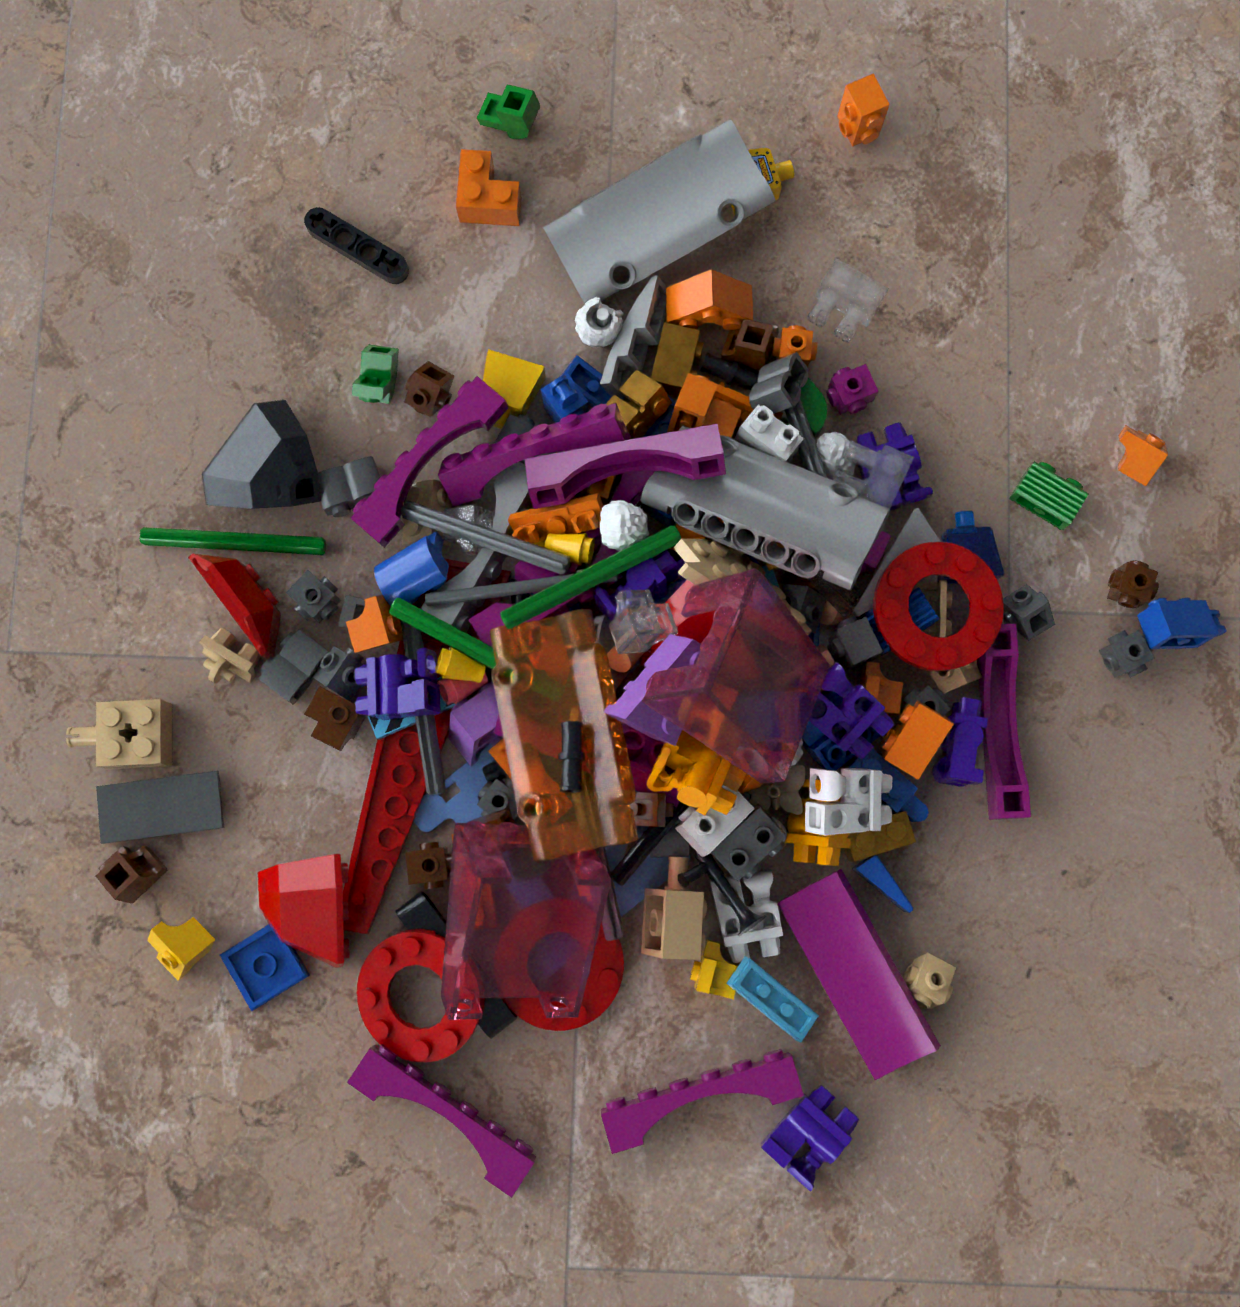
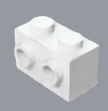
M722 785V788L737 795L735 803L727 815L712 808L708 810L706 815H703L696 811L697 808L689 806L678 816L682 822L675 829L701 857L709 855L755 809L738 790L735 792Z

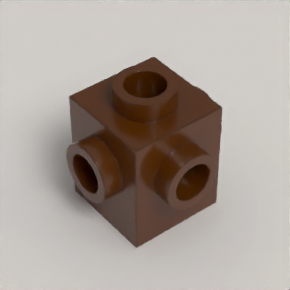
M427 361L408 378L405 389L408 391L404 403L413 407L418 413L429 417L433 416L446 404H449L452 397L449 391L454 375Z
M1133 560L1126 562L1112 571L1108 581L1110 589L1107 599L1116 601L1123 607L1133 609L1150 602V600L1155 598L1159 588V583L1156 582L1158 571L1149 569V565L1141 561Z
M439 842L419 844L420 850L405 852L408 885L424 883V890L444 887L443 881L451 880V873L456 872L454 854L448 853V847H439ZM431 860L435 862L433 871H430L428 868V863Z

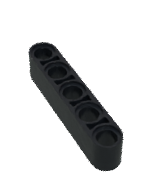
M422 890L395 911L407 930L426 929L436 931L435 934L449 941L454 940L470 955L480 973L484 988V1010L478 1025L490 1039L517 1019V1015L504 1002L497 987L434 903Z

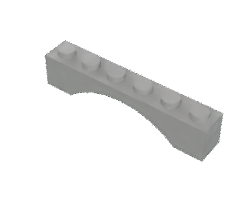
M520 462L502 470L493 483L496 495V508L492 530L509 536L513 534V530L508 522L509 515L534 509L528 491L525 464ZM482 547L475 559L461 573L444 583L439 589L430 593L491 585L499 577L502 564L507 555ZM485 599L427 606L425 601L421 609L466 633L471 625L469 619L473 617L477 608L483 605Z

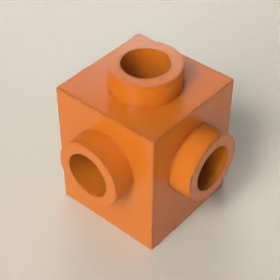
M792 325L788 328L783 327L780 338L774 337L772 356L777 357L778 360L797 352L808 368L810 361H815L818 343L812 342L813 331L806 330L805 327Z

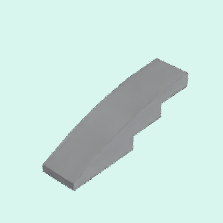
M658 275L651 277L634 302L608 356L600 385L611 397L616 395L622 400L626 398L619 392V388L636 369L640 372L643 371L648 346L659 345L667 314V287Z

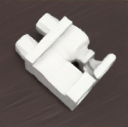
M765 405L756 406L739 427L734 438L739 443L792 463L793 457L804 439L799 435V431L790 424L785 425Z
M810 768L809 798L834 802L806 801L805 832L825 836L881 831V825L892 822L890 806L881 805V793H890L892 789V776L883 774L880 770L865 768H841V774L832 770ZM817 776H819L821 780V789L819 793L817 792L815 786Z
M769 869L758 871L749 879H746L744 876L741 878L742 882L752 891L754 903L751 906H747L748 909L756 915H766V917L740 936H738L740 923L736 913L716 884L709 880L722 942L728 948L733 963L741 962L744 957L750 958L747 943L759 941L762 957L779 955V937L783 936L778 904L776 901L770 900V887L773 882L772 871ZM733 876L726 877L744 903L740 880L737 881Z

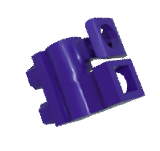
M901 422L884 428L887 443L878 446L873 432L857 436V454L859 456L857 465L869 501L889 508L892 511L900 508L901 505L905 506L932 496L933 490L931 487L923 488L919 484L920 477L917 471L922 468L921 459L912 434L907 436ZM899 476L902 478V496L900 491L897 490L893 477Z
M665 550L653 559L650 558L628 569L626 585L618 586L616 588L617 591L612 595H609L605 589L602 590L601 586L598 585L595 590L596 595L594 596L596 605L604 615H607L613 627H618L655 600L656 595L661 599L668 594L667 585L678 578V573L676 572L678 565L676 561Z
M419 648L417 660L408 659V657L400 654L383 655L378 658L370 657L366 658L367 664L355 668V681L357 685L367 686V696L357 697L355 700L357 714L382 720L441 714L440 685L436 684L438 682V674L435 673L437 652L427 648ZM410 677H415L419 679L423 678L422 680L412 681V683L409 684ZM427 692L431 695L430 705H428Z
M837 662L827 670L816 684L823 690L836 692L843 699L842 703L836 707L814 686L805 694L806 719L845 752L849 750L861 759L874 747L861 734L871 726L883 737L894 726V722L883 711L885 707L861 684L854 687L846 679L844 668Z
M962 697L960 702L953 703L951 716L947 718L954 725L941 743V749L946 753V757L939 759L932 769L933 777L938 783L957 787L982 783L984 770L975 768L977 747L982 743L984 737L983 729L987 728L988 718L980 717L982 700Z
M823 1085L812 1091L809 1096L804 1094L799 1102L761 1142V1148L781 1167H786L787 1171L809 1191L814 1188L816 1169L818 1170L823 1162L832 1164L838 1158L844 1148L851 1142L852 1137L850 1134L859 1121V1118L846 1106L834 1119L830 1117L825 1110L835 1099V1096ZM806 1142L811 1150L802 1157L793 1159L795 1153Z

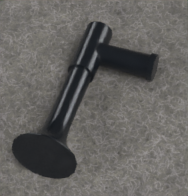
M696 853L694 857L699 864L677 876L681 886L687 887L693 881L707 874L736 913L740 923L738 936L752 929L766 917V915H756L748 909L726 879L724 872L711 854L701 857Z

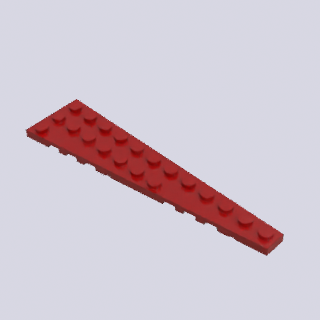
M444 558L449 564L446 582L461 573L470 563ZM501 570L499 577L491 585L508 583L512 572ZM431 590L421 594L412 605L421 609L425 602V594L430 593ZM503 596L485 599L483 605L477 608L473 616L496 602L501 603ZM470 625L466 633L481 641L473 626ZM421 631L424 648L437 652V660L442 648L449 650L450 646ZM403 640L399 641L397 654L406 656ZM452 708L434 716L440 754L449 734ZM416 724L379 740L377 739L348 867V883H345L343 890V901H348L349 921H343V930L369 934L426 792Z

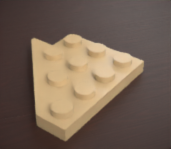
M681 538L675 545V551L686 562L678 571L685 579L788 642L804 640L812 632L806 625V619L802 613L788 604L783 591L777 586L772 585L765 577L764 569L757 563L752 562L745 553L712 539Z

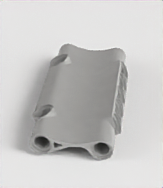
M729 119L709 132L688 140L570 209L569 213L543 228L585 304L595 297L601 298L602 301L622 289L629 288L734 228L742 220L771 205L776 200L768 182L750 155L735 124ZM731 203L735 207V216L730 221H724L721 217V210L723 206ZM618 266H625L629 271L627 279L623 282L615 281L612 276L614 269Z
M683 425V426L679 429V431H680V430H685V429H691V428L686 427V426ZM720 435L724 452L726 475L692 480L679 474L655 471L645 484L641 495V503L667 514L671 512L674 521L678 525L800 577L812 578L817 575L819 570L824 571L822 579L850 591L890 512L889 508L857 496V491L847 484L838 483L723 435ZM687 504H689L690 506H692V508L694 509V511H692V510L687 506ZM717 517L721 518L724 523H721ZM746 529L752 531L754 536L750 535ZM776 542L781 543L784 548L779 547ZM806 554L812 556L815 561L808 559Z

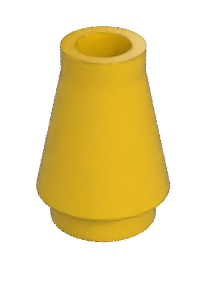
M549 533L546 538L545 548L570 557L571 562L581 566L583 563H591L595 539L588 537L587 534Z
M452 647L450 650L442 648L437 660L435 673L442 675V679L481 683L486 666Z

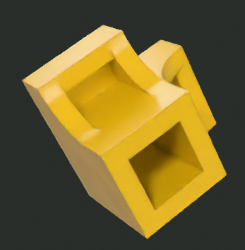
M192 917L180 926H169L161 921L151 929L147 941L158 952L156 958L179 981L202 957L211 951L215 939Z
M706 939L700 962L694 960L690 980L695 981L694 988L696 991L734 1000L736 991L726 983L738 967V964L730 963L723 959L720 953L719 942Z

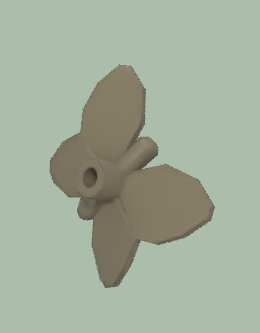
M803 765L791 766L781 773L778 782L777 774L772 773L769 781L766 780L760 788L747 791L751 794L749 803L753 807L759 803L766 812L771 806L774 810H778L780 805L787 812L796 815L802 814V799L797 791L804 784L806 768Z

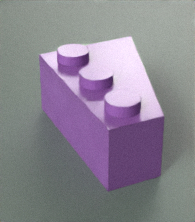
M669 634L644 663L645 669L635 681H629L623 688L625 690L623 695L614 705L609 704L603 712L652 739L675 746L717 653L694 639Z
M529 662L525 663V665L533 668ZM504 675L502 679L494 684L493 682L485 684L476 696L470 700L463 699L451 710L448 739L470 766L478 761L476 754L489 743L495 746L501 741L498 737L499 735L494 734L498 714L515 683L514 680Z

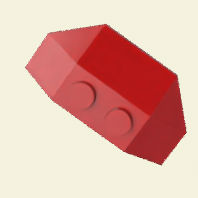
M194 553L188 557L260 655L266 659L274 657L281 613L275 606L279 603V600L269 588L262 589L257 582L261 577L250 563L245 566L238 559Z

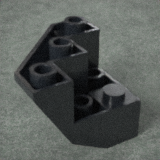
M284 399L254 403L202 472L205 502L209 506L259 509L292 507L321 502L318 470L308 437Z

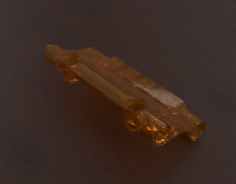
M580 609L546 619L525 622L512 629H507L505 625L491 629L490 637L496 663L492 671V682L495 689L519 818L527 825L533 862L551 860L587 850L638 841L633 809L630 808V804L635 801L636 791L622 722L603 712L609 704L614 705L617 702L607 653L600 643H596L597 635L592 611L590 609ZM566 721L583 723L582 752L585 753V761L582 762L583 791L579 793L560 792L561 762L558 761V753L561 752L562 748L561 723ZM538 803L540 804V812H539V813H538V811H537Z

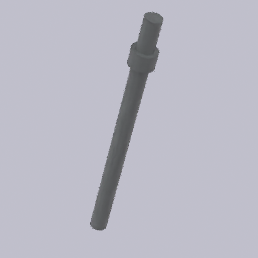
M574 574L426 593L425 601L427 606L540 592ZM616 575L602 583L616 582L619 580V577Z

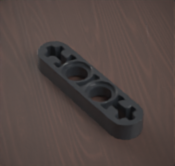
M316 207L306 213L304 223L313 238L388 283L400 284L407 279L409 268L401 254L326 209ZM323 219L325 225L331 229L330 233L321 225L315 228L313 222L315 220L320 222ZM342 232L352 234L351 241L346 245L336 242L337 236ZM367 247H373L377 249V255L374 259L365 260L361 257L362 251ZM385 258L386 263L394 267L399 264L400 271L394 270L390 274L388 266L383 263V259Z

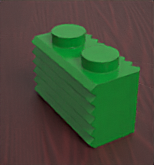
M1034 461L1025 471L1009 499L1026 508V510L1031 511L1032 514L1041 517L1054 527H1058L1059 530H1064L1073 522L1089 493L1082 490L1083 486L1078 481L1071 478L1065 480L1055 474L1056 470L1051 465L1045 462L1038 464Z

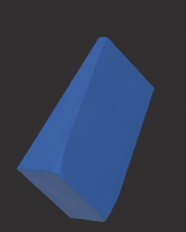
M576 355L561 375L568 372L588 401L589 406L595 407L600 404H606L611 396L600 385L603 374Z
M878 855L867 857L852 868L903 912L910 913L913 911V906Z

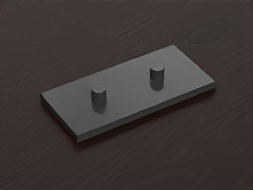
M219 771L96 786L101 844L224 828Z

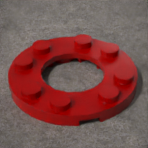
M927 542L907 549L894 558L884 569L874 591L873 613L878 632H881L883 638L890 646L889 649L897 657L923 670L949 671L974 662L991 647L1001 628L1004 603L996 576L978 555L967 548L953 543ZM931 575H945L956 580L967 594L969 599V616L965 625L956 634L948 637H933L922 632L914 624L909 613V596L913 587L922 578Z
M547 898L523 908L505 926L498 939L494 953V977L504 1002L519 1018L528 1024L545 1030H572L594 1021L607 1010L615 999L623 979V949L620 939L612 941L605 939L600 913L594 907L571 898ZM556 931L571 933L579 938L588 949L591 959L590 975L584 985L573 994L561 997L548 995L539 990L529 978L527 969L528 952L534 942L543 935Z
M426 929L405 930L379 943L365 959L357 982L358 1007L369 1033L380 1045H384L398 1055L397 1057L413 1062H434L457 1052L476 1032L475 1029L484 1010L482 979L470 955L454 940L449 941L435 934L436 931ZM420 965L430 968L440 976L446 986L449 999L447 1012L441 1021L434 1026L416 1027L414 1024L402 1020L399 1013L397 1014L392 1007L390 998L391 983L397 972L405 966Z

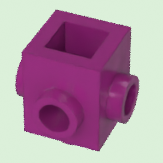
M866 364L852 370L850 367H845L836 371L828 385V390H826L830 405L837 407L840 415L848 411L850 414H855L864 410L868 403L874 401L879 392Z

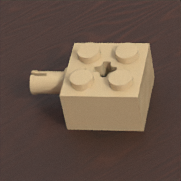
M162 699L96 702V726L68 727L66 735L80 737L66 738V743L69 748L96 746V767L124 769L172 766V703ZM138 730V734L131 738L132 733Z
M668 857L667 886H664V889L645 888L641 954L663 959L701 960V952L705 948L702 922L707 913L704 892L690 891V888L681 886L678 881V874L688 870L689 858Z

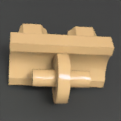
M220 628L211 638L205 635L199 642L204 647L203 655L208 657L203 664L204 667L211 670L208 680L214 684L218 683L222 678L231 682L236 674L251 683L256 676L254 667L260 658V653L254 646L245 643L238 654L231 651L230 648L236 642L235 636L223 628Z

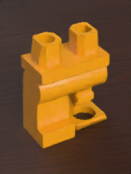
M684 725L675 746L664 742L647 780V787L654 792H668L676 788L678 790L677 799L688 806L697 808V812L706 815L708 810L712 808L727 815L733 807L737 795L722 788V785L737 792L747 772L731 764L735 754L727 750L723 753L717 746L705 744L687 734L689 727ZM668 766L675 770V772L669 775L664 768Z
M805 779L802 787H807L810 790V779ZM821 780L815 781L818 793L821 789ZM809 797L802 799V814L790 813L787 821L789 833H787L785 843H794L793 861L815 863L816 846H818L817 864L839 866L840 849L850 848L851 839L847 838L850 833L824 836L805 832L806 801H834H821L810 799Z

